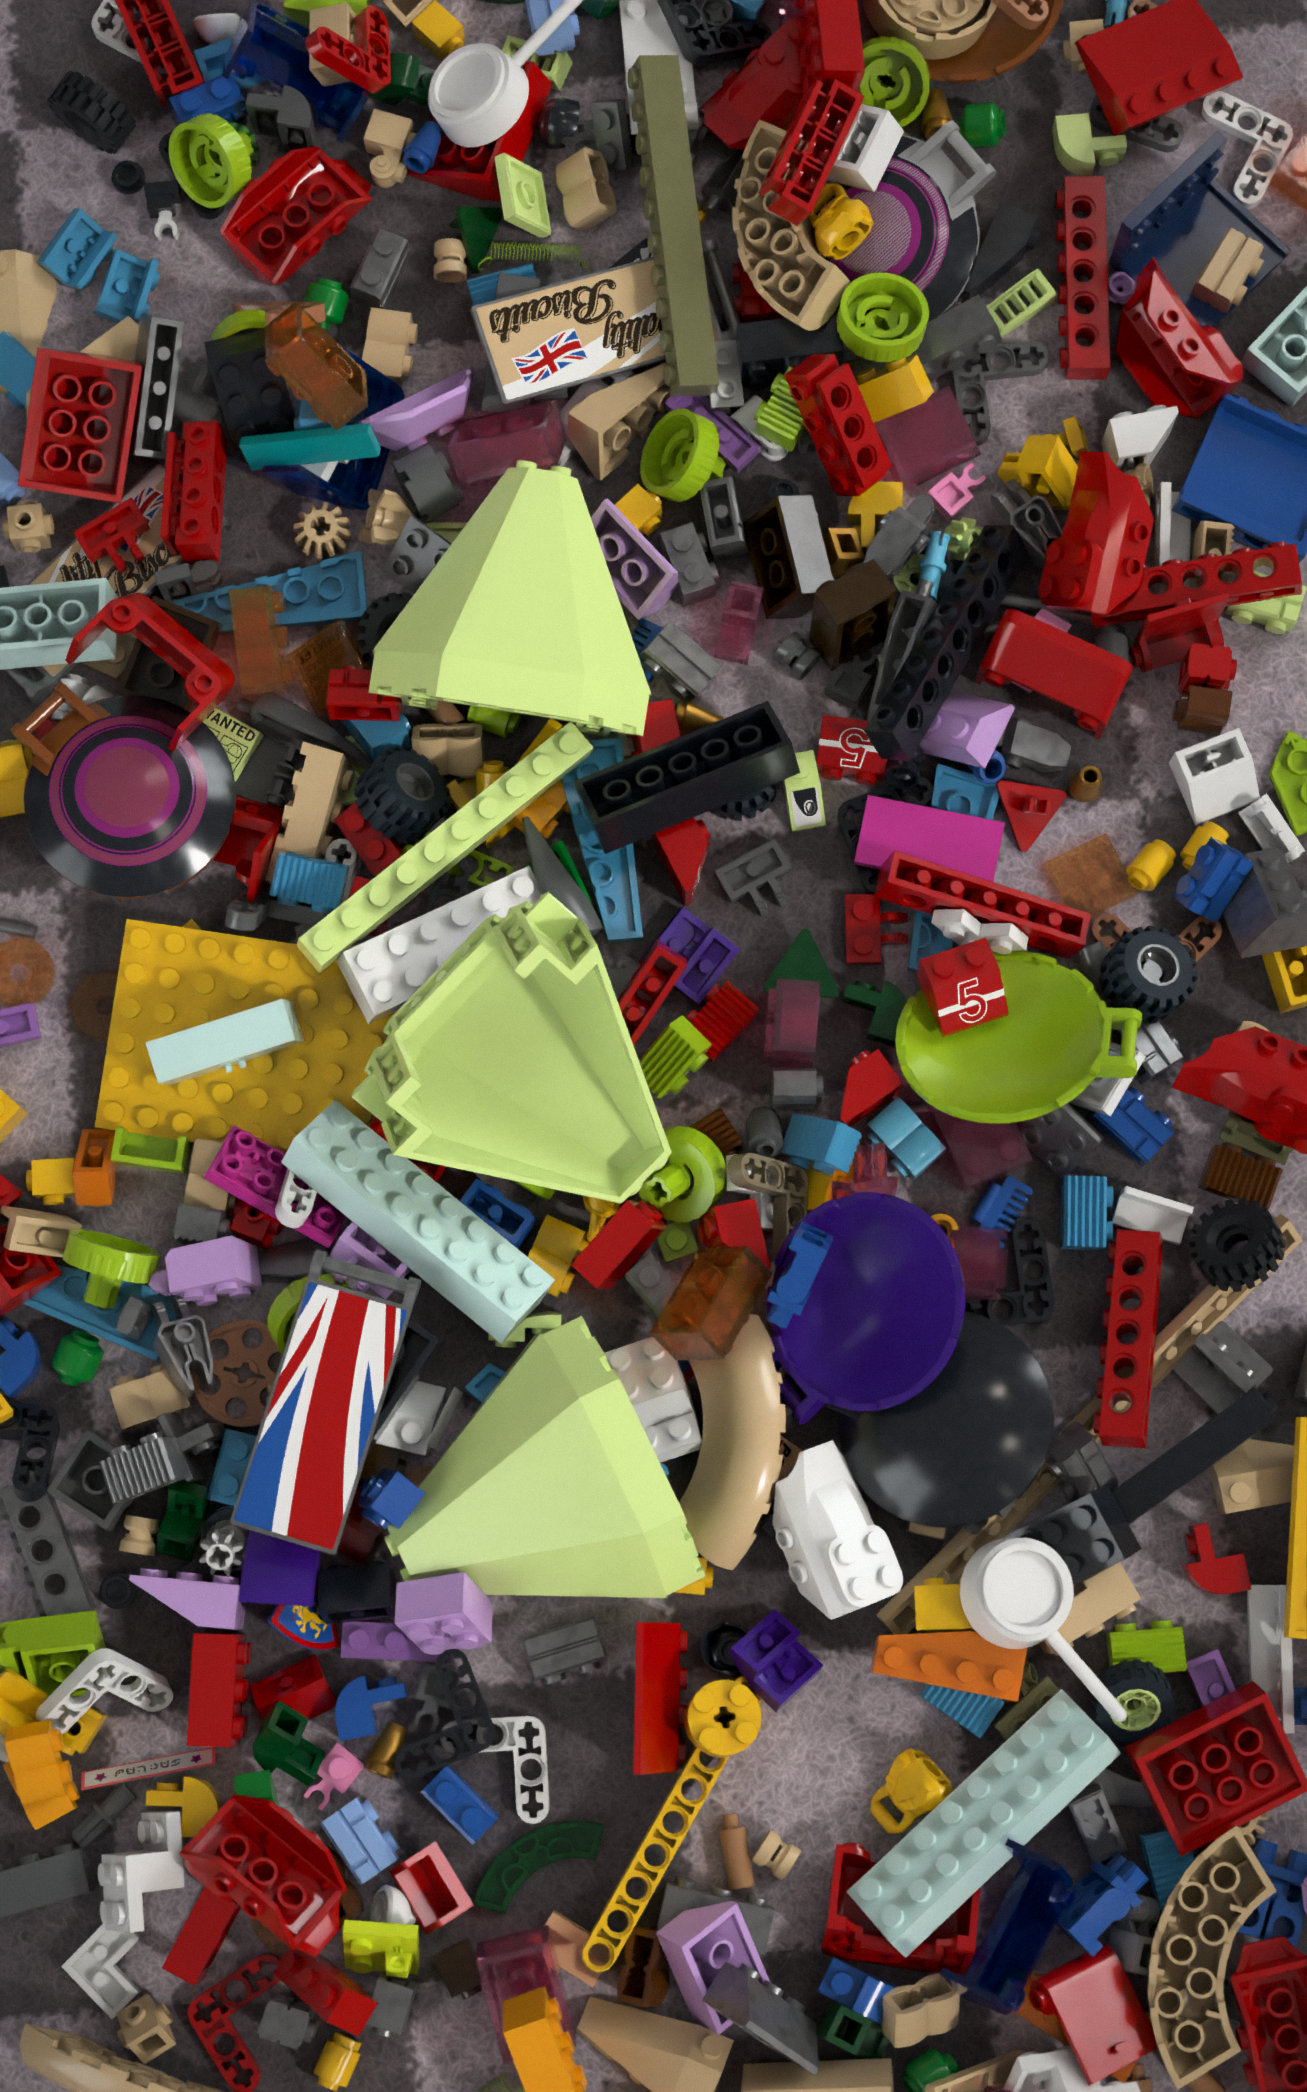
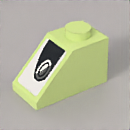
M814 750L795 753L800 773L781 781L791 830L795 832L826 826L821 784Z

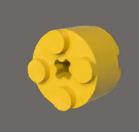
M732 1680L710 1682L700 1688L687 1705L684 1714L686 1734L699 1750L712 1757L723 1758L733 1756L746 1749L756 1739L762 1720L760 1705L750 1689L739 1682ZM720 1709H723L724 1714L731 1716V1721L726 1723V1728H723L720 1722L715 1723L714 1717L720 1713Z

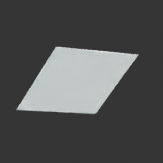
M456 1387L453 1388L426 1443L435 1450L463 1395Z

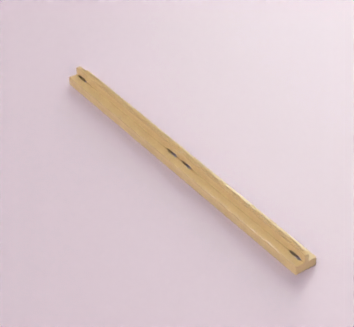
M1279 1214L1274 1220L1284 1235L1282 1236L1286 1245L1285 1248H1282L1285 1253L1284 1260L1303 1240L1291 1221L1282 1214ZM1276 1259V1262L1279 1265L1283 1260ZM1260 1278L1254 1281L1256 1287L1262 1282ZM1209 1284L1168 1326H1165V1329H1162L1155 1340L1151 1391L1192 1350L1193 1343L1203 1333L1207 1335L1256 1287L1248 1289L1245 1284L1242 1285L1241 1291L1234 1292L1229 1286L1226 1292L1220 1290L1217 1285L1213 1287ZM1126 1366L1117 1377L1127 1378L1132 1375L1134 1369ZM1097 1396L1094 1397L1065 1428L1073 1422H1079L1094 1437L1096 1443L1099 1444L1101 1440L1099 1434L1094 1433L1093 1426L1095 1412H1101L1102 1399H1097ZM1120 1401L1115 1404L1113 1411L1117 1413L1126 1412L1130 1408L1131 1403ZM1047 1454V1457H1046L1045 1462H1046L1048 1459H1050V1457L1048 1456V1454ZM1044 1462L1033 1483L1020 1498L1016 1499L1004 1518L997 1515L988 1518L987 1524L977 1535L968 1533L965 1528L961 1529L916 1576H913V1579L901 1589V1592L894 1595L880 1609L876 1616L894 1635L908 1634L916 1626L914 1586L923 1585V1579L943 1578L945 1579V1584H958L959 1578L962 1577L964 1568L972 1555L985 1544L1003 1539L1062 1478L1057 1479Z

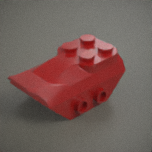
M799 17L785 22L762 44L760 49H754L746 58L745 65L737 72L735 70L730 72L723 80L722 87L699 108L704 113L702 124L730 149L745 150L748 140L759 120L787 131L804 95V78L807 75L806 67L801 66V49L804 43L803 38L798 37ZM814 111L812 117L810 118V122H812L816 111Z
M318 146L291 150L283 158L278 157L273 160L268 170L258 179L254 178L246 184L219 231L237 259L261 282L270 286L280 285L309 261L311 257L316 255L322 248L323 242L331 235L336 236L340 234L347 226L348 221L373 200L368 195L371 185L345 160L330 158Z
M1153 257L1138 274L1134 294L1120 310L1114 351L1152 406L1166 405L1167 408L1177 406L1179 415L1198 419L1219 404L1226 393L1230 394L1241 383L1243 379V366L1240 360L1232 353L1219 330L1210 325L1203 327L1183 304Z
M1080 451L1074 489L1062 537L1055 539L1047 548L1043 573L1038 587L1040 601L1046 605L1047 609L1052 611L1106 615L1139 589L1154 517L1137 477L1123 473L1114 464L1107 452Z
M1255 1026L1214 1038L1206 1053L1194 1060L1184 1062L1172 1085L1173 1089L1196 1096L1255 1122L1254 1127L1263 1138L1307 1154L1306 1046Z
M234 1794L179 1852L180 1856L184 1858L186 1869L190 1874L222 1900L237 1902L250 1918L259 1920L293 1950L298 1949L313 1957H317L341 1929L339 1904L340 1898L347 1890V1887L329 1848L322 1843L317 1834L307 1831L294 1820L288 1810L277 1806L271 1800Z
M1277 1936L1244 1944L1239 1965L1230 1979L1241 2026L1235 2028L1236 2037L1241 2050H1246L1248 2063L1243 2064L1247 2084L1249 2087L1254 2086L1255 2092H1307V1955L1295 1948L1285 1936Z

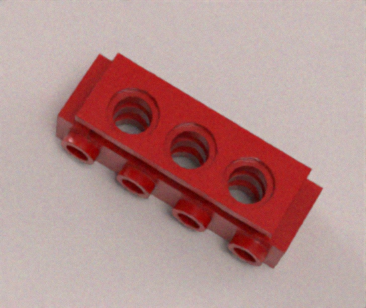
M115 0L162 108L169 106L166 97L175 96L204 83L168 0ZM133 8L141 12L143 19L140 20V24L136 20ZM145 37L153 40L156 47L153 49V53L150 52ZM158 66H161L162 69L165 68L169 76L166 78V82L163 81Z
M834 79L824 92L820 91L824 84L820 80H817L805 92L758 192L765 196L770 190L774 191L775 194L768 210L796 226L812 213L865 97L837 79ZM814 111H816L812 122H810V118L812 117ZM801 139H802V140H803V141H802V144H801L799 150L797 151L796 149H797V147H798V145H799V143H800V141H801ZM788 168H789L790 170H789V172H788V174H787V176H786V179L783 180V177H784V175L786 174V172H787V170H788Z
M812 354L786 373L784 376L789 385L790 394L796 401L803 417V424L814 442L816 454L824 465L829 477L830 486L837 496L859 497L886 476L885 472L892 465L849 363H843L839 366L835 354Z
M217 420L183 422V434L180 441L175 432H168L160 537L172 556H179L180 553L185 563L195 564V562L205 561V559L214 560L215 563L220 562L228 441Z

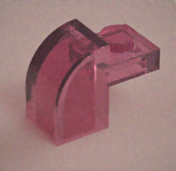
M734 581L729 582L714 658L748 665L758 625L764 588Z
M859 1142V1145L856 1146L857 1151L854 1152L853 1178L832 1181V1199L837 1200L852 1195V1193L874 1192L895 1196L898 1177L887 1176L886 1144Z

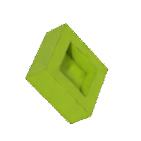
M689 1222L668 1224L666 1229L657 1238L666 1264L699 1252Z

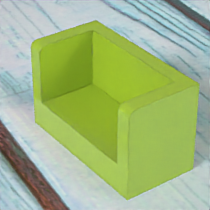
M116 1126L110 1160L117 1166L186 1176L192 1142H190L187 1136L179 1135V1139L176 1140L130 1133L125 1127Z

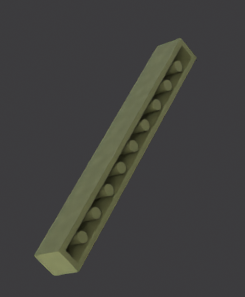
M639 55L632 68L628 70L627 80L628 87L633 89L634 94L631 109L632 119L634 122H637L638 126L635 145L638 155H641L642 159L639 178L640 185L645 187L646 192L643 210L645 220H649L650 224L648 250L650 253H653L654 257L652 283L654 286H657L659 297L656 301V316L662 322L663 331L660 334V348L666 354L667 365L664 367V381L670 387L671 397L708 396L719 386L679 56Z

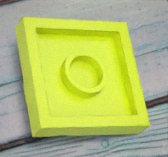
M344 1920L343 1947L345 1969H352L357 1973L381 1971L386 1972L387 1977L408 1978L409 1974H418L420 1961L419 1925Z

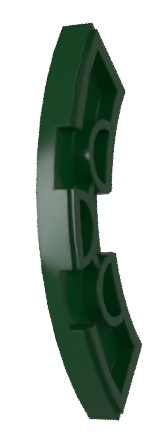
M582 1820L561 1821L536 1828L522 1835L508 1845L490 1864L476 1888L472 1903L475 1907L506 1915L509 1904L518 1888L538 1869L547 1864L565 1859L580 1858L595 1861L605 1824Z

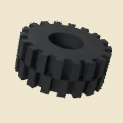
M67 72L47 99L50 109L56 112L54 115L58 119L63 120L64 125L68 129L71 128L77 136L84 138L99 150H105L108 154H116L136 127V121L132 118L133 115L125 109V105L121 101H117L114 98L115 95L110 91L104 90L103 86L98 82L94 83L90 77L86 75L83 77L79 72Z
M394 592L380 597L368 606L362 615L357 628V646L362 655L361 658L370 666L371 670L374 660L372 650L413 597L410 595L411 593L403 592L402 594H396Z
M1239 1198L1238 1204H1235L1232 1199L1225 1201V1207L1220 1208L1216 1204L1211 1207L1213 1210L1212 1214L1208 1216L1204 1212L1199 1217L1202 1224H1194L1191 1230L1195 1236H1189L1188 1243L1191 1248L1188 1249L1200 1272L1213 1287L1217 1285L1220 1290L1227 1292L1230 1286L1234 1292H1239L1242 1289V1285L1246 1284L1248 1289L1256 1287L1254 1281L1260 1278L1262 1282H1265L1269 1279L1266 1273L1269 1270L1276 1272L1279 1268L1276 1259L1283 1260L1285 1253L1282 1248L1286 1247L1285 1240L1282 1237L1284 1235L1265 1206L1262 1207L1259 1202L1252 1200L1249 1203L1247 1198ZM1249 1240L1244 1248L1235 1253L1228 1254L1233 1245L1240 1241Z

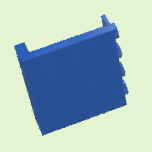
M1226 393L1214 412L1171 511L1197 523H1200V521H1213L1232 524L1235 527L1232 531L1234 533L1232 539L1256 550L1266 549L1269 544L1275 542H1286L1288 545L1296 544L1300 563L1307 553V427L1302 424H1292L1285 421L1272 410L1259 409L1251 405L1242 396H1231Z

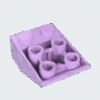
M141 1568L140 1575H130L129 1577L131 1582L197 1626L243 1629L246 1603L239 1602V1577L213 1575L212 1582H203L204 1574L177 1572L176 1579L167 1578L168 1571Z

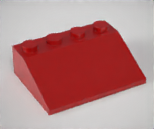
M1197 0L1168 1L1075 42L1114 136L1121 135L1203 99L1210 94L1221 91L1244 78L1231 46Z
M526 61L522 68L529 82L528 100L517 122L504 135L483 146L463 147L452 142L443 131L433 167L425 173H416L409 169L407 174L410 177L480 200L501 201L494 157L506 153L523 162L537 125L538 115L546 102L552 83L533 61ZM431 113L428 121H433L438 124V122Z
M37 347L18 486L104 501L122 502L142 365L139 361Z
M636 1622L633 1774L678 1772V1764H685L686 1741H679V1726L684 1727L686 1704H679L680 1689L687 1690V1667H680V1653H687L688 1631L681 1630V1623Z
M1254 1681L1124 1747L1145 1792L1181 1857L1218 1838L1233 1826L1237 1825L1239 1827L1307 1792L1306 1776L1269 1697Z

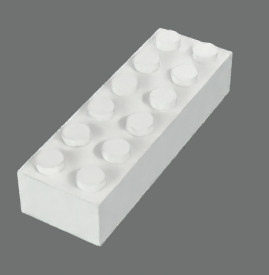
M527 866L342 952L336 962L367 1023L370 1024L397 1011L487 917L495 914L500 918L508 916L509 908L526 901L534 905L541 897L536 877L530 866Z

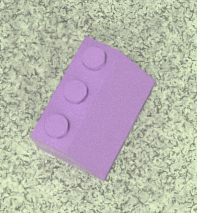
M607 498L600 504L592 515L591 520L617 596L626 608L640 620L659 611L678 588V572Z
M951 690L919 746L925 754L986 768L1015 707L1012 704Z
M734 1901L685 1910L656 1932L693 2020L718 2035L732 2025L733 2022L704 2003L702 1999L724 1962L726 1961L738 1969L744 1963L761 1975L758 1980L759 1983L763 1984L765 1979L770 1982L739 1906Z

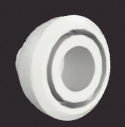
M236 13L201 15L193 20L198 35L209 45L236 37L240 25V17Z
M383 1885L373 1898L370 1922L414 1925L416 1917L411 1911L409 1902L404 1894L393 1886Z

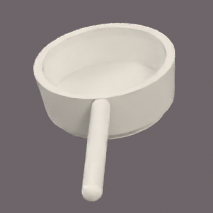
M564 0L511 58L492 44L477 43L455 50L442 61L430 82L428 105L432 115L452 142L463 147L483 146L500 138L517 122L526 106L529 94V82L522 65L583 0Z
M1030 1538L998 1539L978 1549L967 1562L960 1583V1598L963 1611L974 1630L990 1643L1008 1649L1028 1648L1046 1639L1112 1718L1117 1722L1124 1721L1127 1717L1126 1710L1057 1631L1070 1613L1074 1594L1071 1574L1060 1555L1045 1543Z

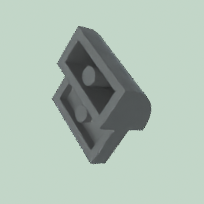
M284 85L281 97L266 91L259 92L258 94L248 92L245 105L254 134L280 138L283 150L286 152L318 146V138L310 105L298 90Z

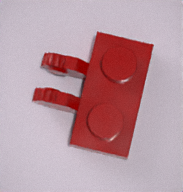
M131 497L73 533L91 563L109 554L121 574L127 568L125 567L126 563L121 555H118L116 549L127 543L134 559L138 560V562L143 561L146 558L134 538L151 528Z
M845 894L846 965H880L881 945L907 944L908 935L888 933L881 935L880 924L900 925L907 923L908 914L902 912L880 914V898L874 897L875 894Z

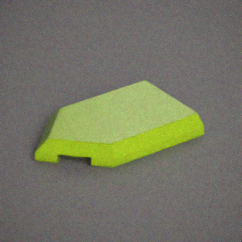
M1287 730L1268 775L1291 830L1298 837L1307 833V740L1301 738V735Z

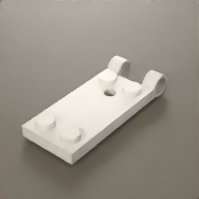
M620 0V19L631 135L638 134L637 122H634L632 119L631 109L634 94L633 89L628 87L627 77L629 68H632L639 55L679 56L687 129L698 130V110L692 63L683 56L657 0ZM679 15L678 19L680 22L688 25L687 16Z

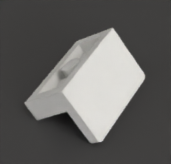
M1125 1186L1120 1191L1112 1222L1114 1226L1127 1230L1160 1232L1163 1241L1180 1245L1187 1219L1192 1214L1194 1207Z

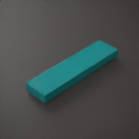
M370 423L241 437L239 444L251 470L379 457L381 450Z

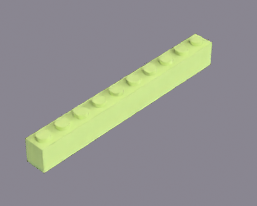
M570 721L299 937L297 942L298 949L314 968L321 973L336 961L342 952L351 949L589 758L594 747L573 722Z

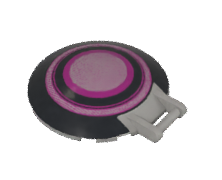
M954 120L944 124L926 142L911 136L902 135L875 192L838 183L843 187L850 199H859L868 206L874 225L864 241L848 256L840 260H833L831 257L822 255L825 260L835 264L851 282L863 275L878 272L895 274L909 280L920 289L926 298L929 307L928 322L944 314L954 304L969 281V274L975 256L978 254L980 227L978 226L974 195L997 173L990 163L985 164L959 133L960 127ZM948 142L975 172L969 180L942 150ZM826 180L825 184H826V183H837V182H833V181ZM835 194L826 204H828L832 199L835 198ZM812 227V232L815 239V229ZM839 303L837 309L835 310V312H838L840 303ZM872 308L866 312L865 316L872 310L884 308Z

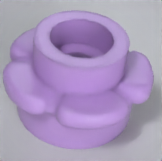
M1117 272L1108 278V300L1112 303L1125 305L1134 294L1135 281L1125 272ZM1117 288H1122L1123 291L1119 292Z

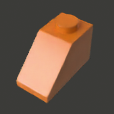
M82 1129L72 1170L76 1205H90L93 1207L112 1205L116 1189L117 1165L110 1159L116 1130Z

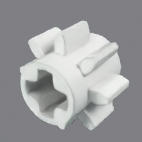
M215 1529L212 1533L213 1542L203 1539L200 1547L207 1550V1552L202 1555L199 1561L200 1563L207 1562L211 1567L210 1574L213 1575L216 1570H224V1573L228 1576L232 1572L231 1563L235 1565L242 1564L244 1558L237 1553L244 1547L245 1543H237L233 1537L234 1530H231L228 1535H221L220 1531ZM218 1547H220L221 1551L229 1552L226 1558L223 1553L216 1554L215 1551Z

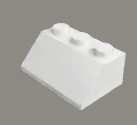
M417 1381L375 1444L428 1458L431 1447L426 1443L438 1421L446 1388Z

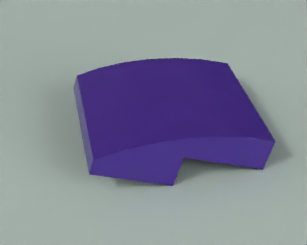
M684 907L678 909L656 938L687 959L688 965L673 988L697 1005L740 950L718 931L706 926ZM652 945L649 947V949L646 951V953H645V954L643 955V957L640 959L639 963H641V962L643 961V959L645 958V956L647 955V953H648L649 950L651 949Z
M249 1530L241 1575L239 1602L314 1607L316 1570L320 1568L321 1551Z
M774 1609L733 1645L729 1653L755 1692L768 1706L777 1712L820 1672L823 1664L797 1641L801 1632Z

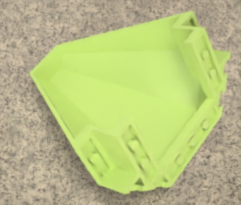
M517 460L516 467H508L372 650L374 660L368 693L401 698L402 705L437 710L438 701L571 721L575 722L574 725L581 733L608 737L610 731L643 736L648 700L652 694L578 479L571 477V469L566 467L551 466L550 470L537 469V464L534 462Z
M547 892L542 894L534 905L526 901L509 908L508 916L500 918L495 914L487 917L388 1020L383 1030L388 1035L385 1043L381 1047L374 1048L364 1069L369 1076L354 1089L351 1097L382 1121L381 1126L392 1155L622 1204L629 1196L635 1195L641 1189L643 1182L654 1171L661 1169L665 1165L668 1156L672 1152L598 945L583 919H579L552 894Z
M582 1316L543 1335L542 1333L534 1335L418 1485V1488L426 1494L400 1529L388 1526L389 1535L384 1537L392 1556L394 1557L399 1554L405 1565V1568L399 1570L404 1582L465 1572L485 1595L667 1598V1595L706 1576L697 1558L699 1555L693 1538L685 1526L687 1521L684 1512L623 1384L615 1370H611L605 1353L595 1337H592Z

